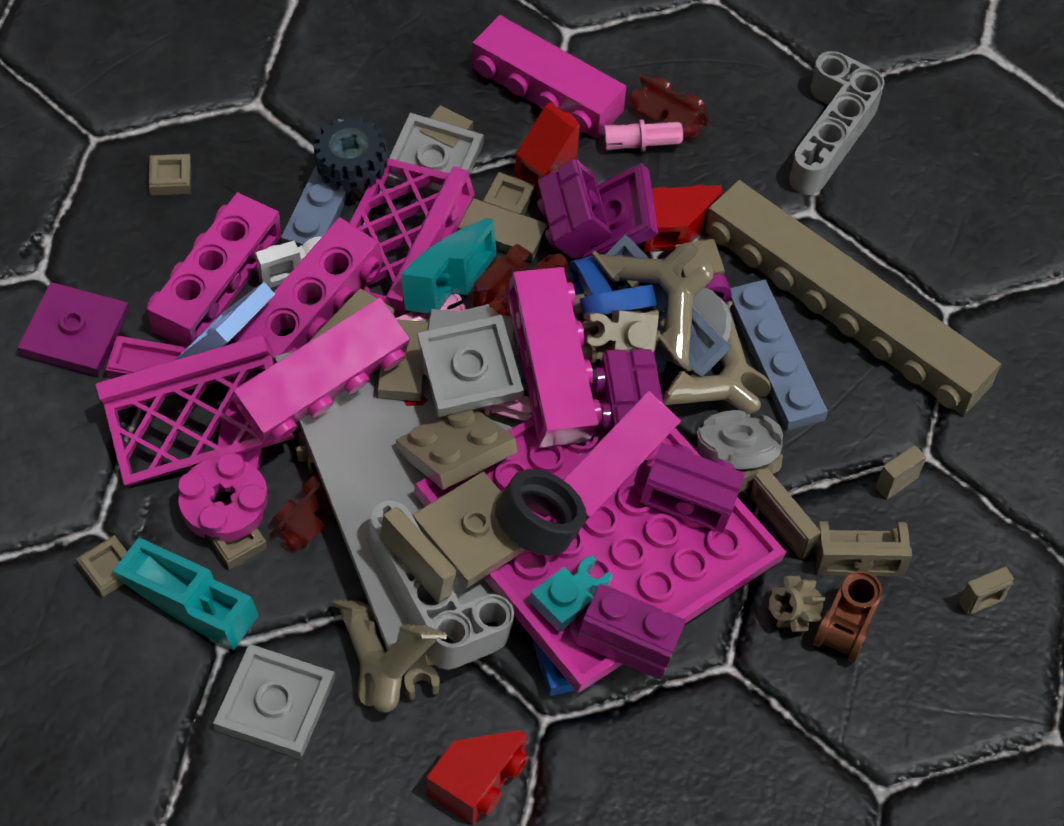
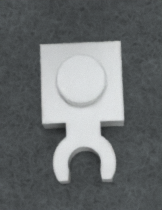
M321 237L311 238L300 247H297L295 241L255 252L260 282H265L269 288L280 285Z

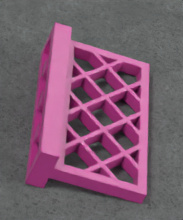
M387 158L388 164L387 169L384 168L385 174L382 178L376 177V184L368 186L350 221L351 225L367 235L370 234L379 243L385 267L381 268L375 279L371 282L366 281L361 288H364V291L377 299L380 297L385 304L394 308L395 318L411 312L405 310L401 273L428 248L456 232L475 194L468 170L453 166L450 173ZM390 172L404 175L407 179V182L389 190H386L384 186ZM430 183L442 185L438 193L422 199L418 188ZM413 191L418 202L396 211L391 200ZM387 202L391 213L370 222L367 217L370 210ZM423 211L426 217L423 224L406 232L401 220ZM397 223L402 234L380 243L375 232ZM407 244L409 248L407 256L389 264L385 253ZM339 268L334 270L331 274L337 275L338 273L346 269ZM389 276L391 277L393 284L387 296L370 292L368 285Z
M264 335L96 383L99 399L104 403L123 483L126 487L191 469L207 459L221 457L226 453H236L239 455L294 439L292 432L280 441L276 442L274 438H271L262 444L247 421L242 424L225 415L233 400L234 390L242 385L248 373L263 368L266 370L274 365L273 361L275 359L272 348ZM237 376L234 383H231L226 380ZM215 382L230 388L218 410L199 400L206 386ZM191 389H195L192 395H189L184 392ZM174 394L188 400L176 422L157 412L165 397ZM153 401L150 408L143 405V403ZM195 405L214 414L202 437L183 427ZM135 406L146 412V415L136 432L132 434L121 428L117 411ZM154 417L173 427L160 449L141 439ZM221 419L241 429L233 444L222 448L209 441ZM180 431L199 441L192 455L181 460L167 453ZM247 434H250V435L256 437V438H253V439L244 441V439H245V437H246ZM123 435L131 439L127 447ZM138 443L157 453L149 469L132 473L129 458ZM205 446L214 449L212 451L202 453ZM164 458L172 461L160 466Z

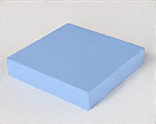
M265 282L261 283L222 312L175 360L224 346L275 293Z

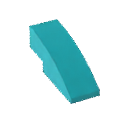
M485 218L445 237L418 256L401 273L405 310L431 314V309L440 310L452 293L468 295L497 255L493 219Z
M138 538L112 571L115 577L167 614L233 651L259 617L251 596L214 580L209 569L142 538Z

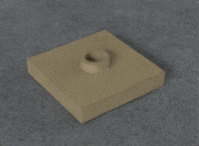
M484 472L412 514L421 532L456 569V577L465 588L473 585L526 551L513 542L500 528L495 516V507L502 492Z

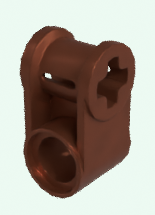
M854 571L846 576L831 608H828L821 622L813 645L818 647L822 644L848 655V660L855 663L881 598L882 587L877 577L865 571ZM860 594L863 597H865L868 602H856L849 595Z

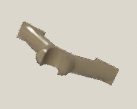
M683 243L664 260L604 255L596 251L592 252V257H595V261L598 262L604 272L607 273V276L618 286H624L628 282L632 288L639 286L641 283L656 284L663 288L668 295L667 316L660 322L665 328V332L659 336V342L670 353L677 365L685 371H691L689 352L693 298L714 277V269L710 263L701 265L689 276L681 278L683 267L697 254V246L691 243Z
M732 301L726 302L732 319L731 335L727 342L732 348L720 359L722 371L719 375L702 377L694 372L690 376L684 371L679 372V375L674 379L668 391H665L666 394L663 395L664 405L724 400L746 414H754L760 409L761 403L758 397L769 395L771 384L763 374L749 366L746 362L729 309L733 304Z
M335 599L332 601V605L340 609L360 663L359 700L365 706H375L379 712L387 713L393 711L399 702L403 674L437 639H446L448 635L444 631L432 629L428 625L415 626L413 624L410 626L408 624L405 626L402 624L399 626L397 641L385 652L375 628V617L371 607L357 600L337 601Z

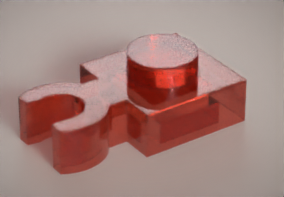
M517 243L509 250L504 259L499 257L474 282L473 307L507 300L506 290L513 272L528 270L530 264L525 262V260L530 256V251Z

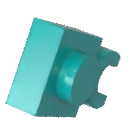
M593 555L584 558L580 562L578 571L574 576L563 567L530 592L528 601L558 632L587 612L593 599L592 595H595L600 583L609 587L613 576L610 572H607L601 578H593L588 574L594 568L596 558Z

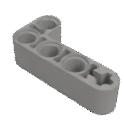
M827 51L818 56L810 89L813 96L827 104L828 107L796 149L789 176L790 185L795 191L804 195L818 193L874 117L885 84L883 76L878 71L836 51Z
M389 499L376 504L371 511L367 542L410 625H428L432 629L444 631L449 637H453L458 641V643L450 644L437 639L425 652L429 660L439 668L453 669L503 648L508 640L514 617L511 603L500 595L489 594L461 604L453 589L449 597L438 603L379 539L383 515L395 507L400 508L420 530L410 510L405 504L396 500ZM431 599L435 601L437 605H426L422 603L420 600ZM491 620L496 622L499 626L490 627L485 625L482 621Z

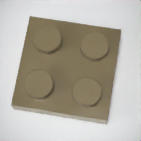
M477 409L442 416L428 424L419 425L412 429L410 433L395 439L399 454L443 490L518 452L515 437Z

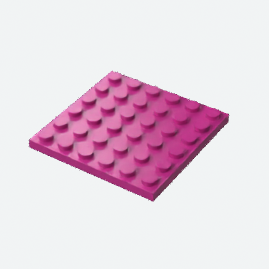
M591 385L593 400L597 399L599 403H603L601 393H594L593 385ZM533 417L507 431L516 439L517 453L444 490L426 477L415 484L414 494L426 507L482 472L490 478L501 492L504 491L517 472L526 469L544 470L564 480L608 434L607 429L601 430L598 425L590 442L539 447ZM676 428L662 441V443L670 446L674 444L684 445L691 449L695 455L700 456ZM661 443L590 518L586 517L585 524L565 552L550 556L538 555L526 550L484 577L485 581L497 595L506 598L511 603L516 619L577 693H580L623 664L575 643L586 612L562 631L558 632L528 601L530 592L560 569L565 567L574 576L578 571L580 562L584 558L593 555L596 558L594 568L588 572L591 577L601 578L604 574L610 572L613 576L609 587L660 608L665 613L669 612L683 618L687 623L781 562L786 553L783 547L738 497L723 533L640 503ZM524 501L528 508L537 516L558 524L547 510L535 503Z

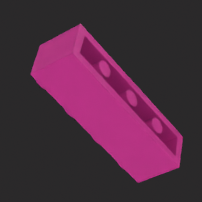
M501 15L473 42L472 68L483 77L490 78L508 88L513 94L522 96L536 104L542 110L548 103L552 102L562 111L570 113L580 124L579 132H585L598 140L605 132V125H611L624 111L626 85Z
M564 267L513 272L506 293L539 447L590 442L598 425L601 424L602 412L599 401L597 399L593 400L590 386L593 382V371L590 361L584 360L581 346L584 344V330L581 321H575L573 312L575 306L574 286L571 282L567 283Z
M379 297L236 388L233 392V402L262 444L271 438H274L276 442L280 441L297 429L296 422L310 414L312 418H315L332 407L334 404L332 399L345 390L348 394H353L360 390L370 381L368 375L381 367L384 371H388L397 366L406 358L404 352L407 350L410 338Z

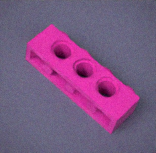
M238 192L228 205H222L208 231L201 233L196 238L191 253L184 262H179L175 265L167 284L161 291L155 292L150 298L147 305V313L151 332L178 346L188 347L229 307L256 271L255 252L267 249L277 243L281 237L279 211Z
M339 217L274 291L275 295L233 338L234 342L264 335L271 345L274 357L296 351L309 343L316 333L366 281L371 282L379 274L383 263L379 243ZM336 269H346V271L341 274H331ZM310 299H320V301L316 304L305 305V303ZM284 329H294L289 335L278 336Z

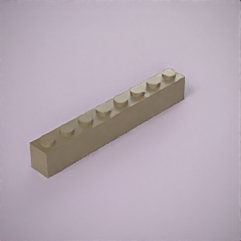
M738 180L709 207L705 232L711 239L715 240V243L724 245L738 255L746 265L756 268L770 278L778 288L788 291L801 300L810 311L822 315L836 325L841 333L854 338L868 348L876 358L886 361L903 373L908 381L918 384L931 393L943 406L953 409L964 417L992 387L1001 366L999 361L742 181Z

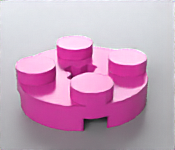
M226 453L221 457L207 459L194 466L179 481L178 502L181 516L187 527L198 536L205 538V535H208L210 537H218L219 541H234L253 532L263 519V512L266 509V504H268L266 482L255 466L244 461L236 453ZM220 492L232 493L229 505L225 506L221 501L213 503L212 500Z

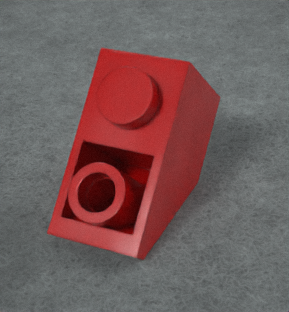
M552 102L548 103L516 152L514 178L534 184L535 195L540 199L542 197L538 180L552 171L558 172L557 168L571 159H577L580 124L570 113L562 111Z
M721 185L653 188L652 194L659 234L643 242L644 252L674 251L675 245L691 243L705 229L709 207L722 196Z
M517 730L453 741L426 777V795L473 826L482 813L488 816L495 809L502 796V791L499 789L507 778L516 779L525 767L529 755L526 754L527 734Z

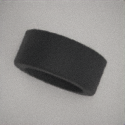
M526 469L517 472L496 502L495 516L500 528L520 547L538 555L554 556L567 550L585 524L586 508L581 497L572 486L557 475L544 470ZM524 501L535 503L547 510L558 524L537 516L528 508Z

